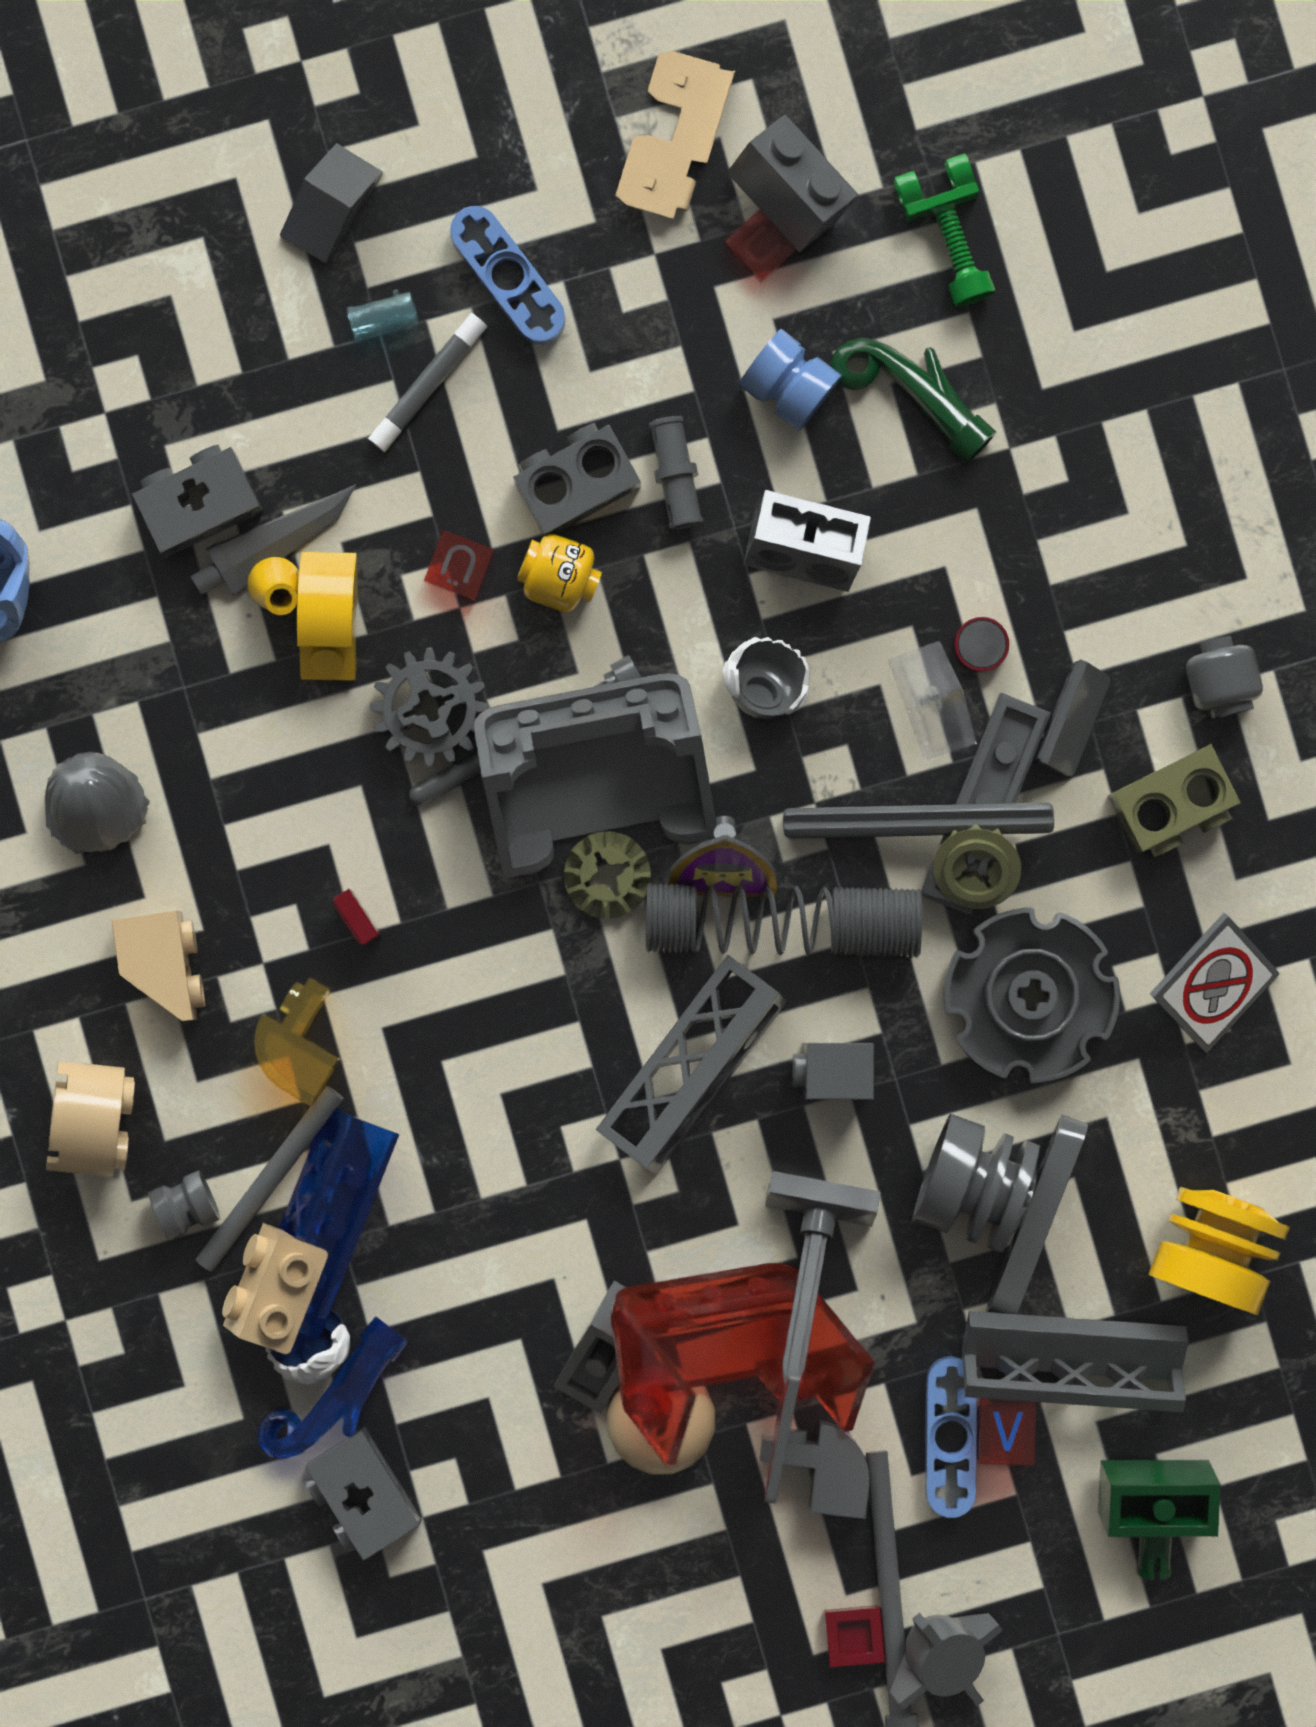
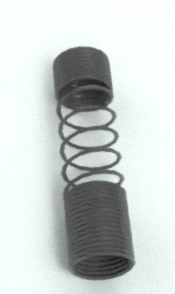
M649 883L647 885L646 951L648 953L651 950L653 953L657 950L659 953L661 951L664 953L667 951L670 953L672 951L675 953L678 951L680 953L683 951L688 953L690 951L696 954L700 949L710 892L713 901L718 946L722 954H725L729 947L738 893H740L748 952L751 955L756 952L767 892L771 907L775 946L779 955H782L786 948L791 912L796 893L799 903L804 949L808 956L814 950L824 893L830 921L831 951L834 957L838 954L840 957L842 955L845 957L847 955L850 957L853 955L856 957L858 955L861 957L864 955L866 957L870 955L874 957L876 955L877 957L882 956L884 958L887 955L889 958L891 956L894 958L897 956L900 958L902 956L905 958L908 956L910 958L913 956L918 958L921 953L922 893L919 888L915 891L913 888L911 890L908 888L906 890L903 888L900 890L897 888L895 890L892 888L889 890L887 888L883 890L879 888L877 890L874 887L871 890L869 887L866 890L864 887L862 889L859 887L856 889L853 887L851 889L848 887L845 889L843 887L840 889L835 887L831 898L829 889L824 886L818 894L809 942L802 892L798 886H794L789 895L780 943L774 893L772 888L767 885L761 893L752 943L745 891L741 885H737L731 900L725 941L723 943L718 898L715 887L712 884L707 886L704 893L697 938L696 885L690 886L687 884L685 886L678 883L675 886L672 883L670 885L666 883L664 886L661 883L659 885L656 883L653 885Z

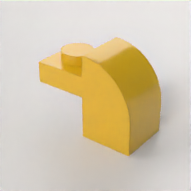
M302 552L297 598V646L300 649V675L303 680H355V620L358 601L356 553Z

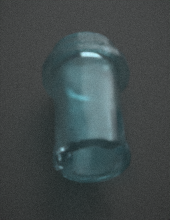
M398 289L393 291L394 296L356 307H347L355 340L359 341L362 338L398 328H403L404 332L410 331V325L419 323L411 292L400 294Z

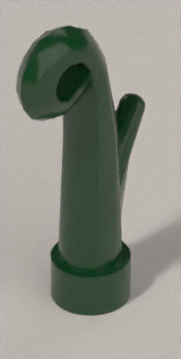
M857 338L843 343L836 349L832 356L830 367L842 375L838 384L851 390L866 388L875 380L881 368L950 441L949 447L966 463L971 462L996 435L997 431L979 414L975 416L961 401L949 383L933 348L928 347L924 351L927 373L893 347L874 339ZM853 358H866L867 368L864 372L855 374L847 368V362Z

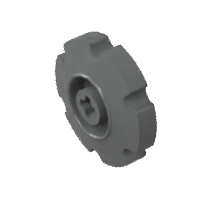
M1031 907L999 913L976 926L972 930V934L977 940L975 951L970 954L960 950L953 953L946 970L943 985L944 1012L946 1014H958L964 1021L963 1030L955 1036L959 1047L974 1063L1001 1078H1006L1013 1067L1022 1066L1027 1072L1028 1081L1031 1083H1042L1060 1079L1084 1067L1091 1060L1085 1049L1087 1041L1092 1037H1098L1101 1040H1107L1110 1037L1117 1020L1120 1004L1118 977L1104 976L1099 970L1100 960L1108 954V950L1101 940L1083 923L1061 912L1056 913L1049 924H1041L1037 921L1035 910ZM1030 979L1037 981L1036 989L1038 991L1045 992L1044 1002L1034 1003L1032 1011L1026 1010L1025 1000L1017 998L1018 989L1028 987Z

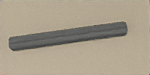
M1050 803L788 808L784 810L783 832L789 839L951 835L953 830L960 832L970 829L975 824L981 829L990 831L999 829L1001 834H1042L1053 832L1055 825L1054 808Z

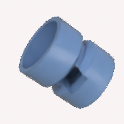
M780 329L755 358L738 385L762 402L773 398L776 401L775 414L799 432L823 404L842 375L819 357L805 361V349L801 346V343L783 329Z

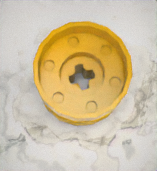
M1180 1187L1176 1200L1199 1208L1195 1221L1174 1213L1170 1214L1168 1221L1189 1234L1187 1243L1180 1244L1160 1241L1148 1275L1258 1315L1270 1281L1250 1269V1262L1252 1257L1278 1261L1280 1256L1279 1252L1258 1245L1261 1232L1285 1240L1290 1227L1279 1223L1264 1208L1215 1190H1189Z

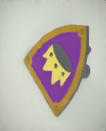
M729 816L716 817L717 826L714 829L713 839L703 842L684 853L672 865L668 876V885L671 883L674 886L677 883L679 885L684 884L685 886L687 884L690 886L695 884L696 896H704L709 884L715 887L717 896L732 897L737 885L743 887L746 897H761V893L767 885L772 888L774 898L777 895L775 868L763 854L750 845L735 839V820Z

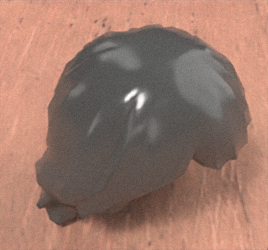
M97 752L77 753L74 757H68L64 762L57 764V768L52 770V774L48 778L45 791L46 827L50 829L51 837L58 839L61 845L67 847V849L75 854L92 853L95 851L103 853L107 850L115 849L121 842L130 840L131 834L137 832V827L146 824L147 806L150 804V801L144 795V790L138 782L137 775L129 771L122 764L109 756Z

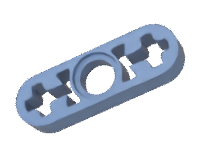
M469 206L460 210L453 218L450 228L452 242L456 250L524 339L536 345H546L554 342L562 334L565 327V313L560 301L492 212L480 206ZM469 220H472L476 225H480L483 222L489 225L484 232L486 240L494 250L500 242H503L507 247L492 254L484 266H480L476 261L485 257V252L475 240L467 243L462 241V238L466 235L464 224ZM513 261L523 269V281L516 289L502 290L494 284L492 273L499 263ZM532 285H536L540 292L531 294V299L538 309L545 311L551 308L555 312L550 317L552 328L546 332L540 326L532 330L527 327V324L531 321V314L523 302L519 304L516 310L509 305L510 302L524 297Z
M946 1356L936 1360L930 1366L926 1375L925 1495L929 1505L936 1513L943 1517L956 1518L967 1513L972 1508L976 1499L977 1398L965 1397L964 1386L958 1387L956 1389V1405L958 1407L967 1404V1414L963 1415L955 1411H945L935 1415L936 1403L947 1406L946 1390L943 1387L936 1386L937 1377L946 1376L947 1367L951 1366L956 1367L957 1374L963 1377L962 1359ZM947 1421H956L962 1424L966 1430V1442L956 1452L941 1450L935 1441L938 1427ZM935 1459L948 1463L967 1459L966 1470L955 1467L956 1484L959 1487L966 1488L965 1496L956 1497L955 1506H946L944 1498L935 1495L936 1487H944L946 1484V1468L940 1467L934 1470Z

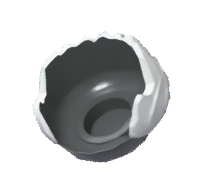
M753 637L743 642L732 652L723 666V679L728 693L731 694L732 699L743 712L754 718L773 720L784 714L789 715L799 710L807 700L810 678L809 666L806 663L805 657H801L799 650H792L790 644H785L782 640L772 641L769 637L763 639Z

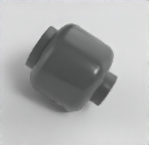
M1231 636L1199 643L1201 654L1193 656L1186 663V674L1195 707L1200 711H1210L1211 719L1253 710V700L1258 699L1263 693V684L1253 648L1248 645L1233 646Z

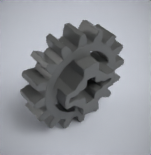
M426 648L424 661L419 662L408 651L404 653L405 668L400 670L390 663L386 666L388 673L392 677L389 684L375 682L374 688L384 695L383 701L370 704L372 712L384 715V720L374 726L375 732L379 734L390 731L393 736L389 739L386 748L392 752L401 745L406 747L404 761L409 764L414 761L418 753L424 754L427 767H434L436 755L442 753L448 762L452 764L456 762L454 748L460 745L469 752L474 749L468 735L471 731L475 732L474 722L476 715L490 708L489 704L476 701L475 696L482 693L486 687L484 682L469 683L467 679L474 670L470 663L464 665L459 670L454 668L456 655L451 651L448 652L442 662L436 661L433 648ZM426 672L445 674L454 679L458 685L444 689L430 683ZM408 680L412 689L408 700L404 706L394 711L396 694L403 683ZM425 694H430L435 701L441 699L446 701L445 705L438 709L440 718L436 721L430 722L426 715H412L416 713L415 710L422 707L421 697ZM467 704L464 722L460 729L452 736L448 725L454 710ZM413 727L428 731L434 744L416 742L408 738L402 731Z

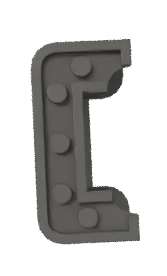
M671 673L657 674L497 705L486 709L475 719L474 731L482 780L504 879L520 875H533L540 872L553 860L555 852L553 841L659 820L665 837L675 842L693 844L700 840L711 839L714 836L717 822L701 731L690 684L687 679L680 675Z

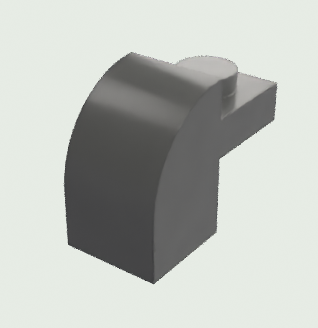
M818 1420L816 1441L807 1440V1431L791 1428L783 1465L813 1468L809 1498L810 1512L865 1519L869 1492V1469L865 1456L855 1439L841 1427L824 1420ZM762 1435L759 1455L761 1462L770 1463L774 1436Z

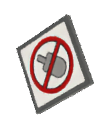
M1223 913L1152 990L1150 995L1205 1053H1208L1280 973L1233 920Z

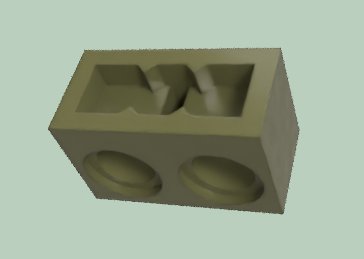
M1212 744L1108 795L1136 853L1150 848L1154 858L1183 844L1184 842L1179 833L1199 824L1202 832L1205 833L1233 819L1228 809L1241 803ZM1194 777L1206 778L1213 785L1214 798L1207 807L1196 806L1188 798L1187 786ZM1145 801L1157 802L1165 811L1166 820L1159 831L1146 830L1138 820V810Z

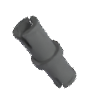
M683 416L664 417L649 423L659 469L654 471L656 483L662 484L670 530L689 529L704 523L700 513L694 477L698 476L696 463L690 462L683 427Z

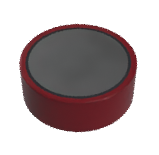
M976 617L968 620L960 627L954 639V652L958 661L965 668L973 672L983 673L997 668L1005 660L1009 651V637L1005 628L996 620L988 617Z

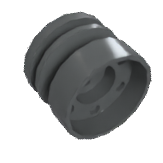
M949 1114L924 1175L913 1211L912 1221L948 1233L959 1213L967 1214L969 1219L966 1240L976 1244L986 1222L992 1223L987 1248L1002 1253L1011 1235L1020 1227L1029 1207L1037 1181L1036 1163L1040 1145L1024 1141L1015 1161H1009L1014 1136L1004 1133L991 1154L984 1152L982 1148L985 1126Z

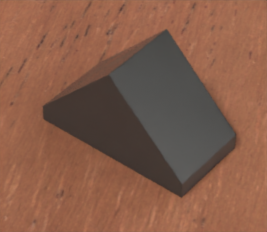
M336 143L304 178L281 230L280 237L327 265L383 175V171Z

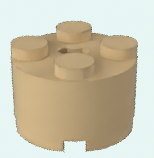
M58 1061L57 1074L67 1075V1082L56 1081L49 1151H58L59 1155L58 1157L47 1156L46 1170L113 1177L114 1169L125 1170L129 1137H127L128 1132L119 1131L120 1115H131L135 1082L133 1077H124V1067Z

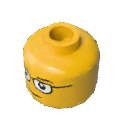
M550 533L544 536L540 542L531 541L517 581L524 583V594L529 600L563 613H569L577 607L580 599L591 602L602 572L592 568L595 558L594 552L590 547Z

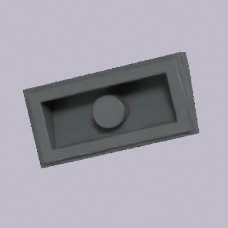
M1081 659L1072 664L1035 757L1036 765L1067 777H1072L1075 774L1110 685V677L1106 673Z

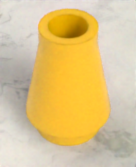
M270 557L258 562L252 568L247 581L251 598L256 604L268 609L275 615L290 613L297 604L299 571L293 563L280 557ZM277 589H286L280 595L272 594Z

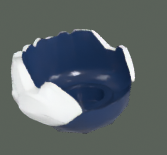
M317 1308L306 1312L290 1353L283 1354L269 1348L265 1350L268 1352L267 1358L274 1363V1369L282 1374L284 1379L309 1385L322 1379H327L345 1361L350 1349V1335L345 1323L338 1314L330 1309Z

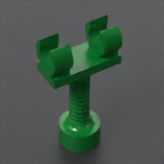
M965 153L946 159L945 167L953 190L924 199L914 171L894 177L895 189L907 222L933 213L937 216L936 221H939L938 226H940L941 235L944 237L943 241L949 252L948 255L951 257L950 260L953 262L952 266L955 267L954 272H957L955 280L948 285L955 307L979 302L996 293L989 271H979L974 266L975 263L972 261V256H970L971 252L968 251V243L965 241V236H963L964 232L961 231L962 226H959L961 223L957 221L959 218L956 216L955 206L975 200L979 195V188Z

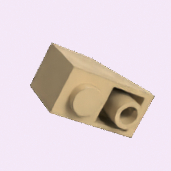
M181 911L111 920L119 975L181 1021L198 1020L196 1008L205 1007V996L201 975H191L189 954L197 953L193 921H184Z

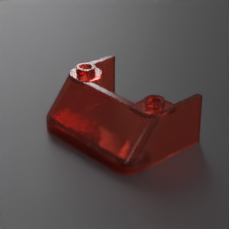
M765 1263L630 1286L617 1292L610 1320L622 1407L666 1467L676 1465L697 1397L692 1388L757 1376L775 1397L781 1398L784 1389L782 1364L799 1272L797 1269L782 1263ZM818 1293L805 1369L800 1378L796 1400L816 1397L843 1432L852 1431L875 1361Z

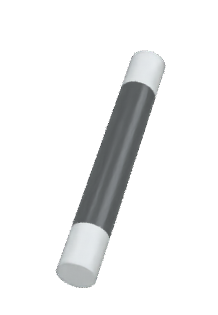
M470 313L369 436L368 439L380 450L385 452L488 327L476 315Z

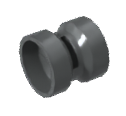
M200 1170L184 1176L181 1184L170 1188L164 1185L148 1192L155 1216L169 1242L186 1235L188 1227L195 1224L207 1226L221 1219L215 1199Z

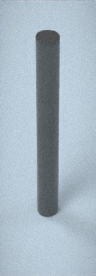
M326 1086L196 1257L195 1260L203 1268L213 1272L343 1101L344 1098L337 1091Z

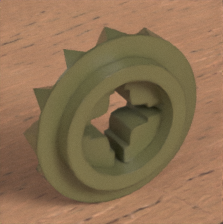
M975 824L970 829L960 832L953 830L950 837L942 845H938L933 863V873L938 888L949 900L962 907L985 909L1002 903L1015 891L1021 877L1022 862H1020L1015 843H1010L1004 838L999 829L990 831L981 829ZM967 852L970 855H974L979 861L986 858L991 859L987 863L988 880L984 875L981 876L977 870H972L968 873L966 871L963 872L968 867Z
M612 831L598 832L586 836L570 851L564 867L565 887L574 904L583 912L604 919L621 917L633 911L645 898L647 885L651 880L650 864L643 849L632 838ZM596 853H600L602 859H606L610 866L618 863L619 865L626 862L629 863L630 866L623 869V873L616 877L620 896L615 897L613 891L609 890L605 884L597 886L593 884L586 888L584 883L592 880L591 877L598 873Z

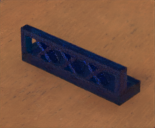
M336 1108L315 1136L279 1226V1229L297 1240L322 1248L328 1253V1258L298 1333L319 1339L400 1135L390 1129L357 1118Z

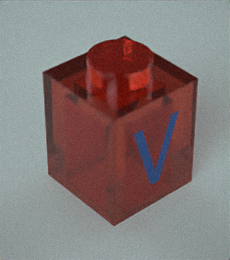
M977 1398L976 1460L979 1464L1035 1465L1036 1402Z

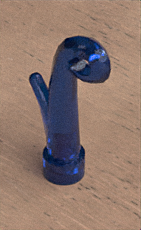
M375 1316L359 1335L363 1338L303 1421L295 1412L286 1408L271 1411L263 1418L259 1426L258 1441L264 1453L273 1458L282 1459L299 1455L324 1436L344 1414L343 1435L352 1437L364 1403L378 1377L390 1361L393 1363L396 1361L409 1342ZM287 1424V1436L277 1439V1431L281 1426Z

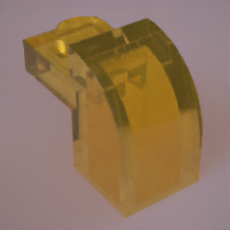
M309 978L305 986L298 982L293 985L279 1009L287 1014L283 1023L268 1014L261 1015L256 1027L254 1040L258 1063L267 1078L281 1090L308 1106H311L320 1095L341 1060L340 1057L305 1037L310 1025L332 990L314 978Z

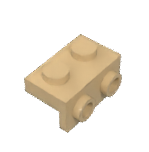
M263 1223L259 1235L254 1234L246 1245L243 1255V1265L246 1268L240 1283L229 1290L224 1301L222 1314L226 1318L223 1326L241 1339L283 1354L290 1353L328 1258V1253L322 1248L297 1240L279 1228Z

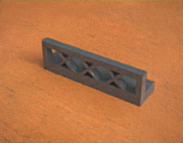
M727 955L595 1130L647 1170L657 1175L788 1001L778 991ZM732 972L755 989L741 1008L721 1010L719 989ZM712 1001L713 1012L702 1013L709 1002ZM734 1017L725 1030H723L722 1019ZM714 1020L716 1042L710 1050L688 1054L686 1033L694 1023ZM678 1045L680 1056L669 1057ZM701 1061L692 1074H690L689 1063ZM681 1064L683 1085L676 1095L655 1098L652 1078L660 1067ZM645 1088L646 1100L635 1101ZM667 1105L657 1119L656 1107ZM648 1108L650 1129L637 1146L614 1130L627 1111Z
M969 1311L961 1349L965 1397L1184 1412L1186 1395L1182 1368L1189 1343L1187 1326ZM977 1367L997 1368L1006 1377L1001 1380L977 1378ZM1036 1371L1051 1372L1061 1380L1056 1384L1041 1383L1032 1374ZM1090 1375L1106 1376L1116 1384L1110 1388L1096 1387L1086 1378ZM1144 1379L1169 1380L1170 1392L1152 1391L1140 1382Z

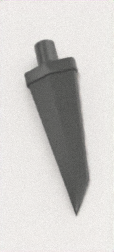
M356 485L207 547L206 550L213 564L190 576L199 593L202 595L223 582L226 583L233 596L243 591L244 587L247 586L248 576L252 568L258 562L270 557H287L340 517Z

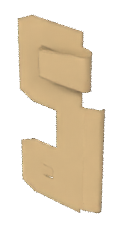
M675 51L659 53L648 92L657 101L682 109L672 142L651 135L633 137L616 192V196L627 206L674 219L677 208L688 211L696 185L694 179L687 177L691 160L702 163L708 162L735 71L719 69V64Z

